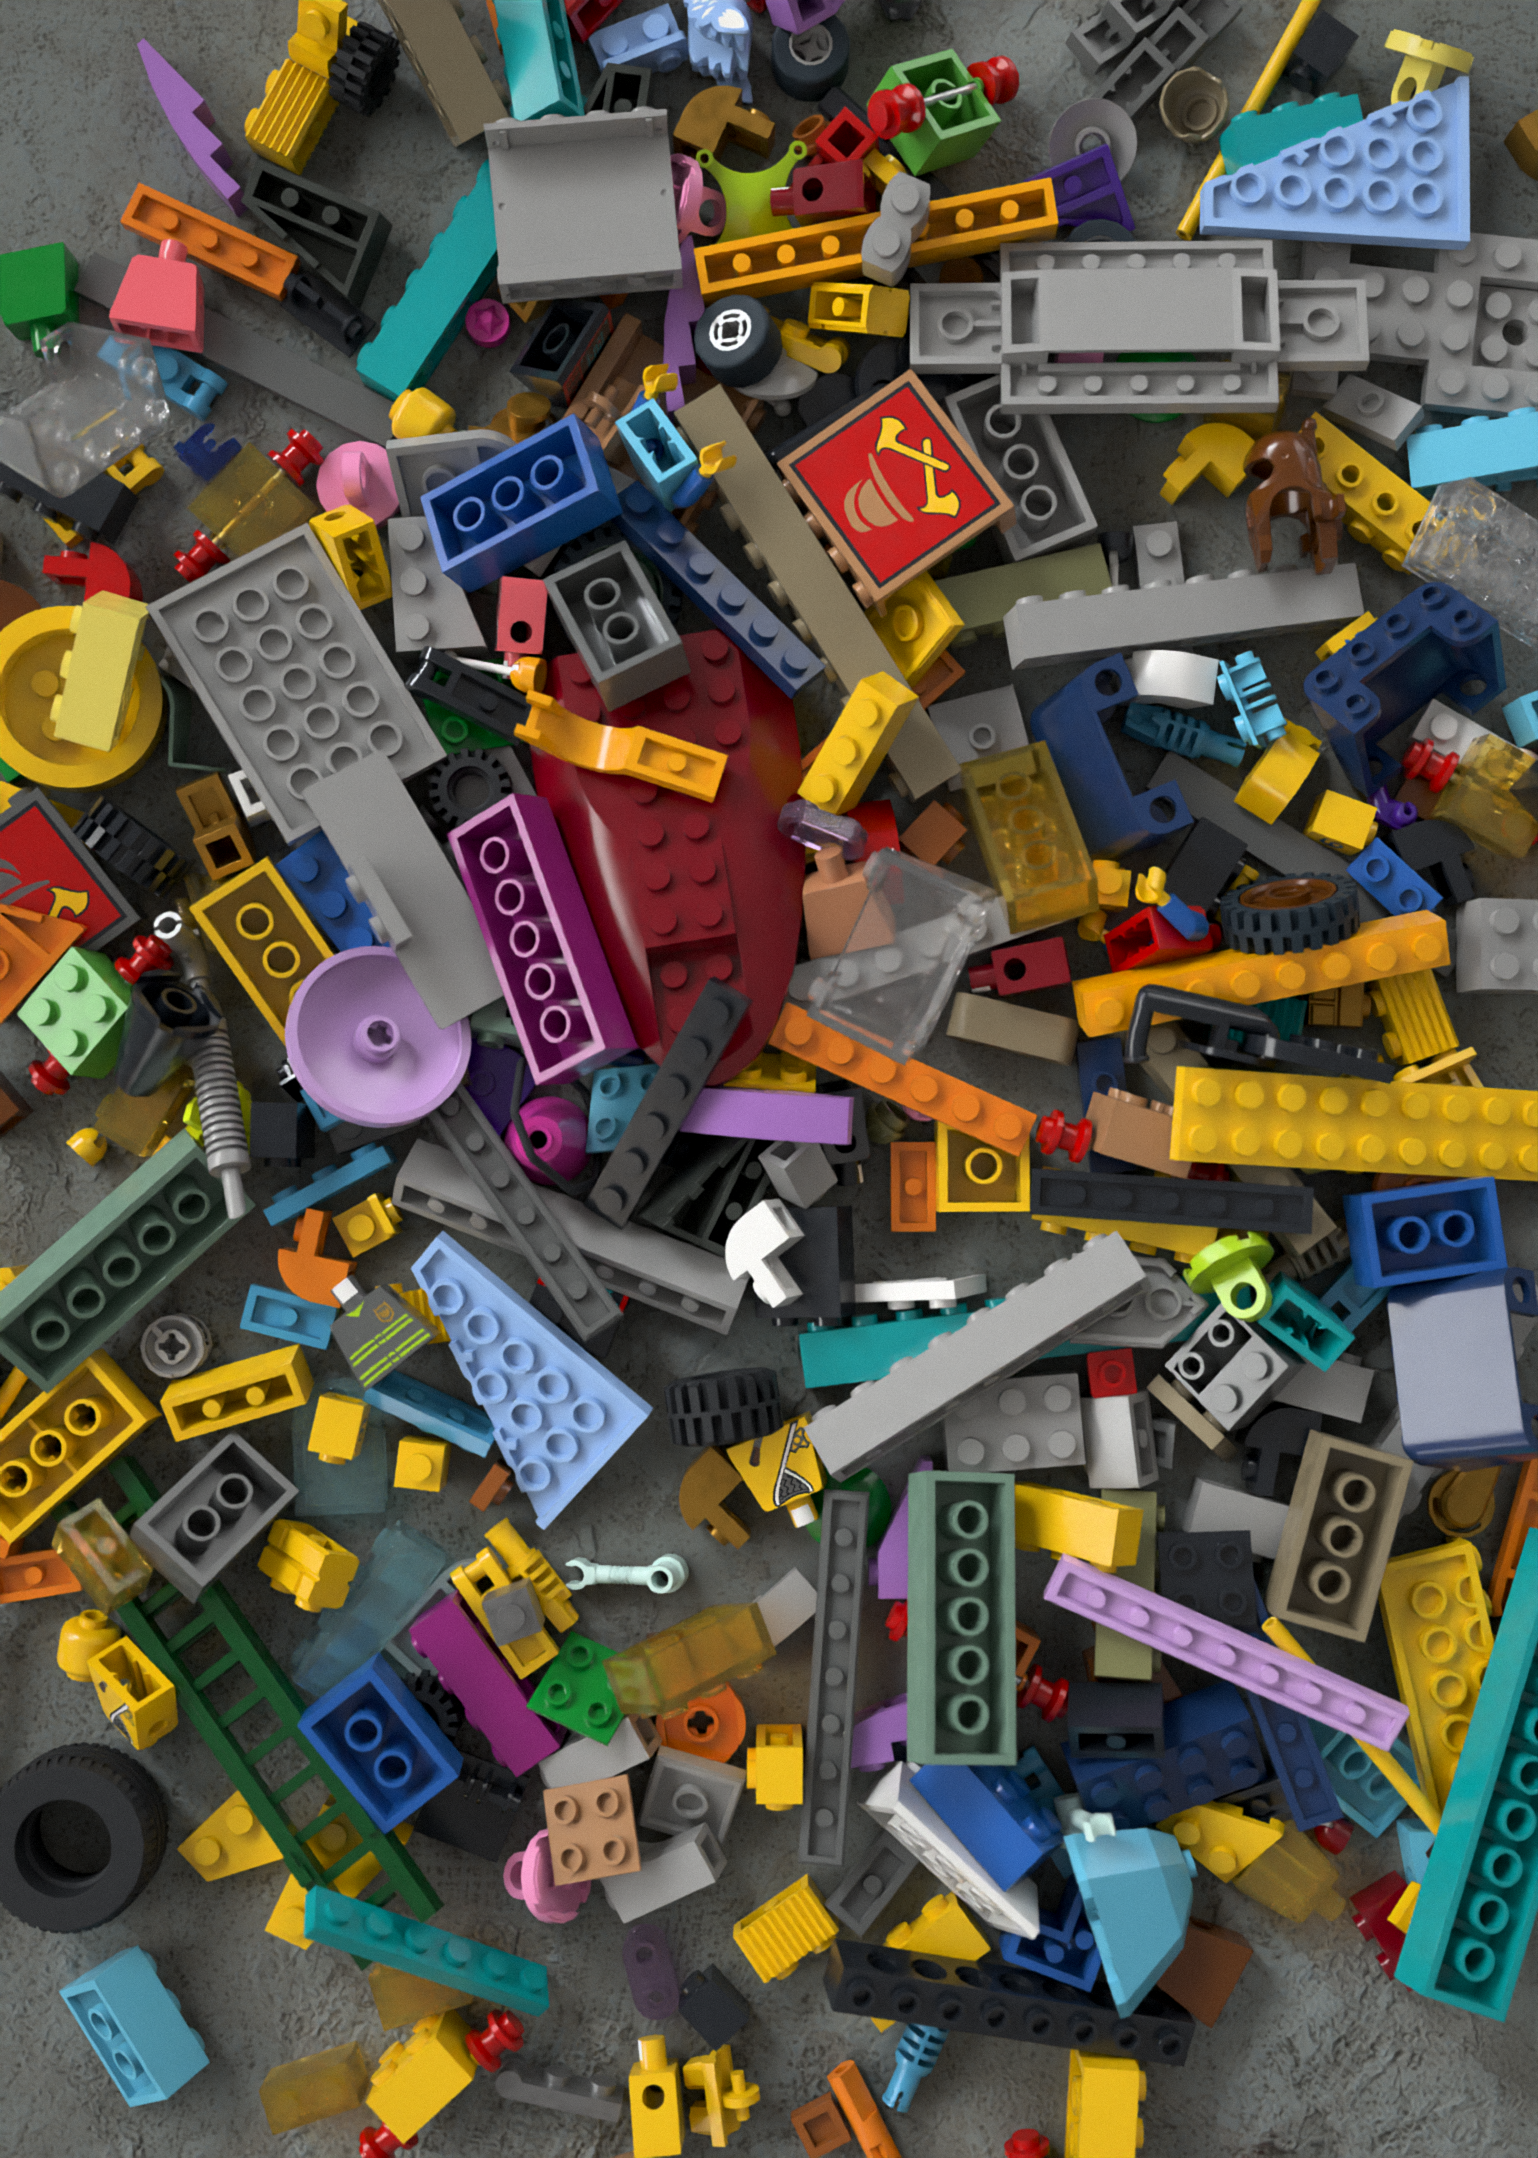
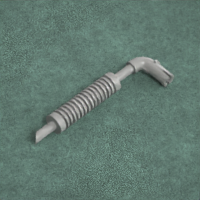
M165 912L160 914L154 922L153 927L157 929L154 932L178 956L183 969L185 984L194 988L195 984L199 983L210 992L209 984L212 983L213 979L205 949L198 938L201 935L197 929L192 931L177 913ZM222 1017L217 1032L191 1057L196 1096L198 1098L199 1114L201 1116L200 1121L202 1123L204 1145L208 1158L209 1174L213 1177L222 1178L229 1219H236L246 1211L241 1174L250 1170L251 1162L246 1143L247 1139L239 1101L240 1097L235 1077L234 1062L232 1060L233 1056L228 1036L227 1021Z

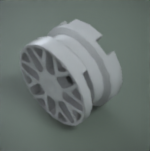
M178 1313L160 1317L148 1326L142 1336L140 1345L142 1359L147 1367L158 1376L171 1379L186 1376L203 1367L210 1357L212 1349L211 1333L205 1323L194 1315ZM204 1330H205V1332H206V1334H207V1338H205V1336H204V1333H203Z

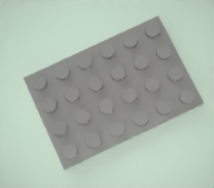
M308 523L145 606L150 618L288 846L321 829L319 822L303 797V790L377 750L385 752L402 783L436 766L439 761L443 762L447 759V754L409 691L404 687L403 681Z

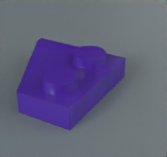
M1107 143L1023 180L1025 183L1051 177L1059 222L1058 227H1078L1086 221L1105 219L1119 223L1128 231L1136 229Z

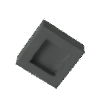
M1151 1416L1157 1466L1168 1469L1179 1467L1183 1422Z

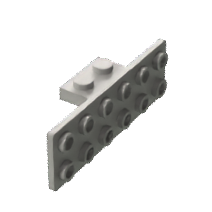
M377 750L303 790V797L350 876L345 879L348 889L358 904L365 901L373 915V918L368 920L373 932L381 944L388 941L437 1027L443 1030L504 996L471 900L385 752Z

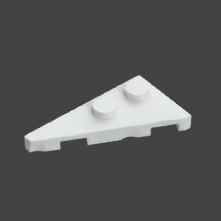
M986 1274L971 1275L953 1280H947L946 1277L855 1284V1301H887L889 1310L915 1308L914 1300H929L930 1308L956 1307V1299L987 1292Z

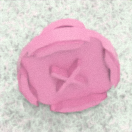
M680 153L671 155L679 245L686 239L689 232L711 237L720 234L723 231L726 219L724 195L714 189L703 186L702 171L698 161ZM709 200L714 207V217L708 225H703L700 221L699 209L704 201Z
M356 441L343 444L328 454L319 468L316 483L319 502L326 512L350 504L371 517L375 522L376 529H381L388 524V519L393 518L396 513H399L400 506L386 449L375 443Z
M548 1828L540 1830L532 1838L526 1851L514 1853L508 1859L504 1868L503 1878L507 1892L513 1898L525 1900L529 1911L542 1922L563 1924L575 1919L580 1913L575 1911L580 1903H586L590 1893L591 1880L555 1886Z

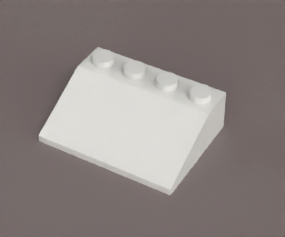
M896 1760L888 1762L858 1800L857 1804L920 1860L928 1870L990 1927L1035 1939L1040 1932L1037 1885L1031 1879L1026 1878L1006 1892H1003L909 1781L921 1768L914 1762L906 1761V1763Z

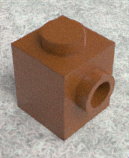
M933 800L899 837L900 850L927 875L941 860L949 865L966 846L961 841L967 831L962 825L965 819L949 803L945 802L941 806L936 800Z

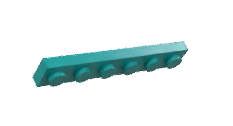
M317 1885L305 1896L304 1938L537 2017L549 2008L547 1966L425 1923L421 1924L419 1921Z

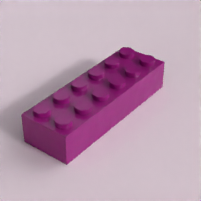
M512 793L449 832L447 835L535 1084H570L638 1048L547 797Z

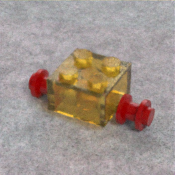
M290 429L286 433L290 444L281 453L274 450L269 451L267 456L276 466L250 442L244 443L184 507L211 533L209 536L211 540H209L197 529L193 533L196 541L194 547L188 553L177 550L173 554L179 561L174 569L189 583L207 575L216 563L226 565L231 562L218 547L222 550L226 547L239 558L301 526L315 512L317 507L289 481L290 479L301 487L305 482L301 472L308 464L312 463L320 466L324 462V459L319 454L323 446L307 430L303 429L298 434L293 429Z
M1489 733L1473 738L1456 768L1460 758L1459 754L1451 751L1446 756H1442L1434 752V740L1428 737L1421 743L1414 741L1408 747L1401 760V765L1405 767L1403 776L1409 780H1412L1417 775L1425 777L1429 780L1428 790L1435 794L1447 784L1430 817L1434 820H1442L1454 824L1463 830L1472 841L1505 859L1524 858L1530 846L1538 842V822L1513 796L1509 789L1538 759Z

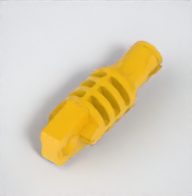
M506 1517L487 1531L484 1536L491 1542L508 1565L506 1571L513 1583L527 1577L531 1578L543 1615H546L558 1631L562 1633L576 1623L579 1618V1614L568 1600L572 1593L563 1580L559 1578L557 1572L550 1566L547 1559L543 1557L539 1549L536 1550L535 1547L530 1549L511 1525L508 1517Z

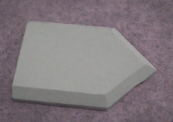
M1072 1253V1258L1080 1253ZM1134 1256L1147 1275L1151 1288L1069 1339V1342L1162 1349L1207 1309L1209 1304L1199 1294L1191 1291L1190 1287L1176 1274L1177 1271L1164 1258Z

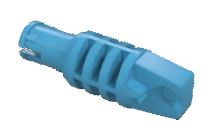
M1133 702L1126 709L1121 726V732L1152 747H1160L1164 751H1172L1180 756L1185 755L1192 760L1204 756L1236 768L1239 766L1245 752L1242 748H1245L1247 744L1242 739L1210 730V725L1206 721L1195 720L1194 717L1183 716L1179 712L1173 713L1166 708Z
M907 2023L895 2051L896 2069L887 2090L882 2096L885 2104L893 2109L899 2092L902 2091L898 2098L900 2103L897 2111L903 2113L909 2111L921 2078L931 2074L950 2030Z

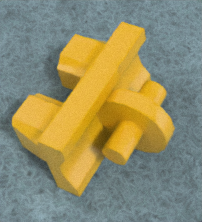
M724 2044L716 2052L713 2049L709 2055L691 2057L683 2067L685 2086L688 2089H705L706 2101L696 2100L690 2107L691 2132L711 2135L712 2147H726L728 2144L727 2136L739 2130L741 2121H746L750 2118L749 2106L757 2103L761 2097L757 2084L745 2082L743 2070H733L730 2044Z

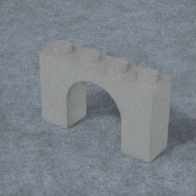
M640 1701L638 1705L630 1706L608 1747L576 1732L564 1738L560 1748L538 1762L540 1775L544 1784L549 1789L610 1778L650 1759L662 1743V1739ZM704 1822L662 1842L646 1843L638 1841L642 1871L599 1879L605 1888L608 1904L612 1909L617 1910L625 1924L715 1883L726 1866L727 1860L708 1824Z

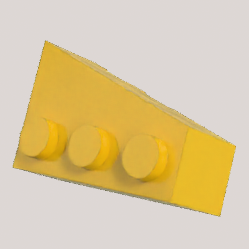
M332 1793L323 1804L318 1816L337 1802ZM344 1812L307 1841V1844L324 1869L327 1870L364 1840ZM402 1821L393 1828V1831L403 1845L407 1843L414 1826ZM370 1851L334 1879L333 1882L342 1895L355 1898L383 1868ZM292 1873L264 1931L306 1950L314 1942L304 1938L305 1896L308 1892L305 1888H301Z

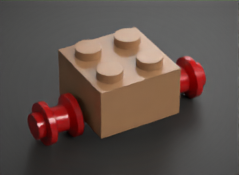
M1110 1087L1108 1095L1093 1091L1086 1117L1081 1118L1076 1125L1065 1122L1064 1112L1055 1109L1049 1117L1043 1116L1037 1127L1036 1142L1041 1143V1152L1051 1155L1057 1148L1068 1151L1070 1162L1080 1163L1086 1152L1092 1149L1100 1154L1171 1174L1172 1178L1229 1182V1171L1225 1170L1224 1163L1205 1164L1170 1159L1174 1106L1152 1100L1150 1108L1146 1106L1149 1099Z

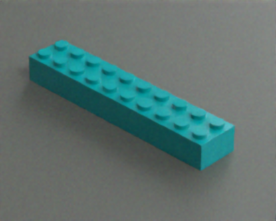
M1529 1527L1394 1974L1396 1979L1425 1997L1501 2022H1505L1538 1910V1529Z

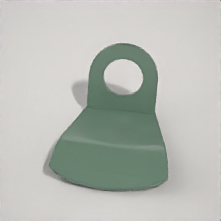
M169 676L161 677L160 681L168 693L170 702L168 766L214 772L219 770V772L226 773V768L186 764L192 716L191 696L186 686Z

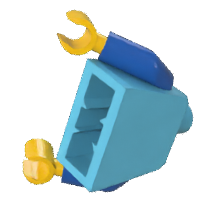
M666 363L651 365L645 368L643 371V383L646 391L639 393L631 412L615 421V424L636 472L652 495L664 508L671 512L675 508L686 509L695 504L714 481L713 474L733 468L736 465L737 457L736 455H731L723 458L722 449L727 442L722 441L702 448L700 451L701 464L698 463L696 456L659 407L660 400L657 398L659 393L674 391L678 385L677 374H667L669 364Z

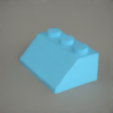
M138 1945L119 1951L59 1991L129 2107L168 2099L210 2063L203 2051L205 2044L202 2037L195 2029L188 2027L180 2014L181 2005L178 1998L172 1991L164 1988L156 1975L157 1966L149 1953L141 1950Z

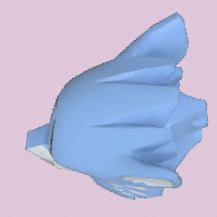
M684 0V7H687L688 15L687 48L692 71L700 72L702 76H713L718 86H733L742 89V103L752 104V91L747 74L753 34V19L746 1Z

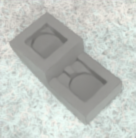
M794 1567L763 1596L760 1594L727 1626L758 1660L816 1613L817 1591L801 1572Z

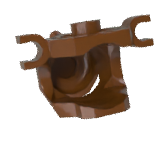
M1311 417L1303 420L1301 433L1290 430L1268 433L1259 438L1245 456L1243 463L1245 474L1264 481L1248 495L1245 508L1249 543L1253 551L1258 573L1268 570V563L1271 561L1273 550L1270 521L1279 517L1298 519L1306 527L1307 533L1301 535L1298 539L1300 558H1306L1308 553L1311 554L1316 576L1332 573L1337 561V541H1342L1343 535L1341 518L1346 513L1344 493H1340L1332 500V494L1328 491L1326 483L1322 481L1321 465L1319 464L1315 437L1317 423Z

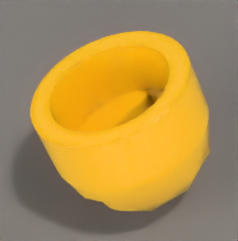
M85 1128L75 1133L66 1143L93 1167L106 1153L107 1140L105 1136L97 1138L99 1130Z

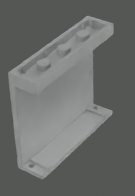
M642 106L633 109L631 112L610 113L605 110H595L587 113L585 116L565 117L560 114H548L537 120L519 121L515 118H502L495 123L484 124L489 154L499 267H497L498 285L503 304L683 288L668 138L667 109L656 110L653 107Z

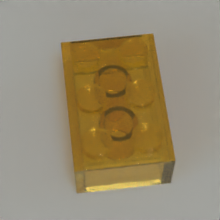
M757 1602L715 1604L603 1660L602 1663L622 1714H640L642 1719L661 1715L663 1719H670L686 1712L689 1709L687 1702L698 1696L701 1699H706L726 1690V1681L736 1676L738 1679L747 1678L763 1670L762 1662L777 1655Z

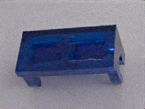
M213 423L201 426L184 444L179 441L171 449L203 483L208 482L242 448L241 444L233 437L218 446L217 451H211L216 445L215 440L208 439L205 443L203 441L205 436L212 433L215 427Z

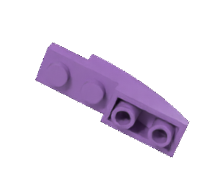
M907 1692L879 1701L855 1713L851 1768L859 1767L861 1772L883 1769L886 1766L885 1762L894 1761L892 1742L900 1741V1745L907 1746ZM806 1752L803 1754V1772L805 1771Z

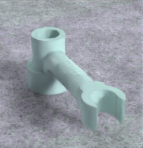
M665 1554L647 1567L599 1565L591 1563L582 1557L574 1558L565 1564L566 1566L581 1568L584 1574L582 1581L573 1580L566 1584L568 1588L573 1590H579L586 1585L598 1583L648 1585L655 1593H671L682 1587L689 1575L685 1560L676 1554ZM660 1571L667 1574L668 1582L662 1579Z
M1079 1793L1065 1794L1053 1799L1058 1820L1062 1825L1060 1831L1064 1836L1085 1833L1086 1841L1095 1842L1096 1836L1104 1834L1115 1836L1117 1834L1112 1814H1091L1084 1811ZM1063 1843L1060 1846V1848L1066 1849L1065 1843Z

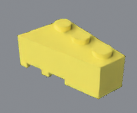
M102 590L84 601L82 606L77 605L75 607L70 623V632L76 634L73 651L67 650L65 652L60 668V677L66 678L63 695H56L50 714V720L57 722L54 737L110 752L119 743L134 689L131 687L136 663L137 660L142 661L145 646H141L146 619H151L145 607L149 604Z

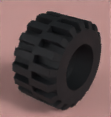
M765 1367L711 1372L680 1378L664 1387L670 1438L673 1444L682 1447L730 1444L765 1437L784 1427L775 1370Z

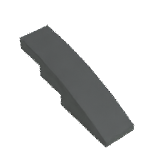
M1108 0L1102 12L1073 30L1065 44L1094 77L1132 50L1144 37L1147 38L1154 33L1178 6L1182 8L1189 0Z
M1189 0L1182 8L1178 6L1149 39L1144 37L1090 98H1102L1116 103L1125 110L1133 122L1161 96L1163 87L1176 72L1188 69L1240 15L1242 5L1237 0Z

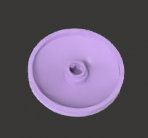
M365 946L349 949L326 959L305 978L294 995L288 1010L285 1025V1044L289 1062L296 1078L317 1104L336 1117L350 1123L367 1127L388 1128L420 1120L436 1110L453 1093L464 1076L471 1051V1030L468 1016L443 1030L439 1029L393 949L383 946Z

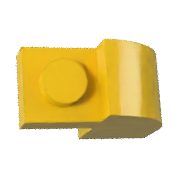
M298 0L297 32L288 41V52L294 62L305 66L309 70H313L317 74H321L325 78L329 79L333 76L334 73L330 72L332 64L337 61L338 57L335 56L337 49H342V39L345 35L350 36V28L353 25L357 26L358 21L347 16L348 3L342 0Z
M1208 423L1193 429L1185 435L1177 449L1181 455L1164 472L1163 476L1167 481L1159 494L1173 505L1203 475L1228 498L1249 477L1243 471V463L1247 452L1255 441L1241 429L1225 423Z
M1284 718L1287 722V725L1284 726L1286 735L1269 742L1264 754L1246 776L1234 799L1235 803L1270 825L1284 810L1306 779L1320 755L1317 751L1322 743L1309 730L1295 725L1286 718Z

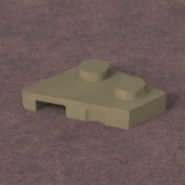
M1158 1374L1146 1387L1227 1464L1237 1455L1239 1450L1222 1435L1226 1431L1223 1425L1208 1410L1201 1415L1190 1404L1195 1396L1176 1378L1168 1384Z

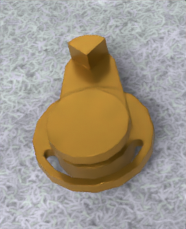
M522 392L512 396L507 401V407L496 413L492 418L491 424L485 427L469 425L468 430H493L508 436L518 444L546 429L545 419L549 420L551 425L557 423V420L551 413V402L546 396L536 392Z
M1502 1465L1469 1472L1450 1470L1440 1475L1430 1486L1426 1498L1427 1512L1433 1524L1443 1533L1456 1538L1472 1537L1482 1532L1491 1522L1495 1511L1493 1490ZM1479 1523L1478 1527L1468 1532H1454L1448 1530L1471 1527Z

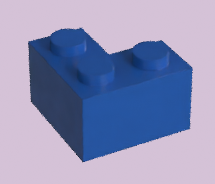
M1073 1873L1068 1878L1056 1913L1038 1907L1040 1932L1035 1939L1002 1930L998 1942L1004 1960L1091 1992L1102 1959Z

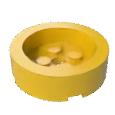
M54 606L35 610L14 620L0 632V758L26 778L41 786L61 792L89 793L118 785L132 777L146 764L145 762L162 739L167 721L168 705L166 690L160 681L162 675L158 666L145 647L142 661L137 660L131 684V687L134 689L119 743L110 752L54 737L57 722L50 720V714L56 695H63L66 678L60 677V668L65 652L67 650L73 651L76 634L70 632V623L76 606Z

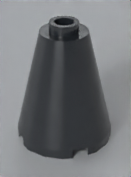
M165 970L143 972L133 984L114 1069V1079L124 1093L133 1097H149L154 1095L217 1032L223 1011L217 999L201 984L196 983L194 988L179 982L183 975Z

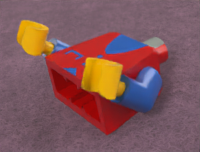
M1157 867L1149 869L1148 878L1142 874L1138 875L1135 893L1138 900L1149 904L1157 903L1158 905L1148 906L1110 932L1104 929L1107 914L1094 907L1087 909V914L1080 919L1078 924V934L1082 939L1088 941L1100 940L1103 943L1101 947L1108 952L1113 973L1204 955L1219 947L1221 931L1216 924L1208 923L1205 910L1201 906H1186L1174 893L1168 895L1164 891L1166 873Z

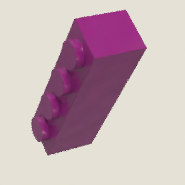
M458 1588L417 1617L409 1629L415 1650L423 1658L430 1659L438 1670V1678L443 1688L449 1694H455L465 1707L467 1720L475 1730L483 1731L492 1744L491 1748L495 1758L503 1767H509L514 1775L518 1777L561 1747L567 1729L563 1725L526 1708L537 1688L528 1676L522 1680L519 1678Z

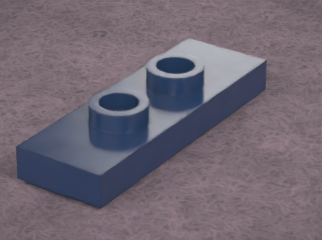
M1120 1037L1077 1042L1075 1055L1083 1118H1085L1093 1091L1108 1095L1110 1087L1126 1092L1127 1087ZM1092 1149L1087 1152L1090 1172L1115 1173L1136 1170V1164L1100 1154Z

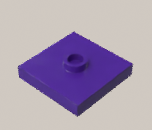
M471 1038V1051L467 1067L473 1085L465 1087V1089L495 1132L501 1137L512 1119L510 1106L518 1060L523 1056L507 1045H504L502 1049H492L479 1045L477 1039ZM529 1065L525 1068L520 1107L536 1087Z

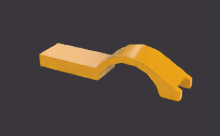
M532 690L528 691L526 702L533 706L526 726L517 724L514 736L576 766L600 773L626 774L713 803L728 755L641 726L615 728L601 725L571 713L559 705L553 697Z

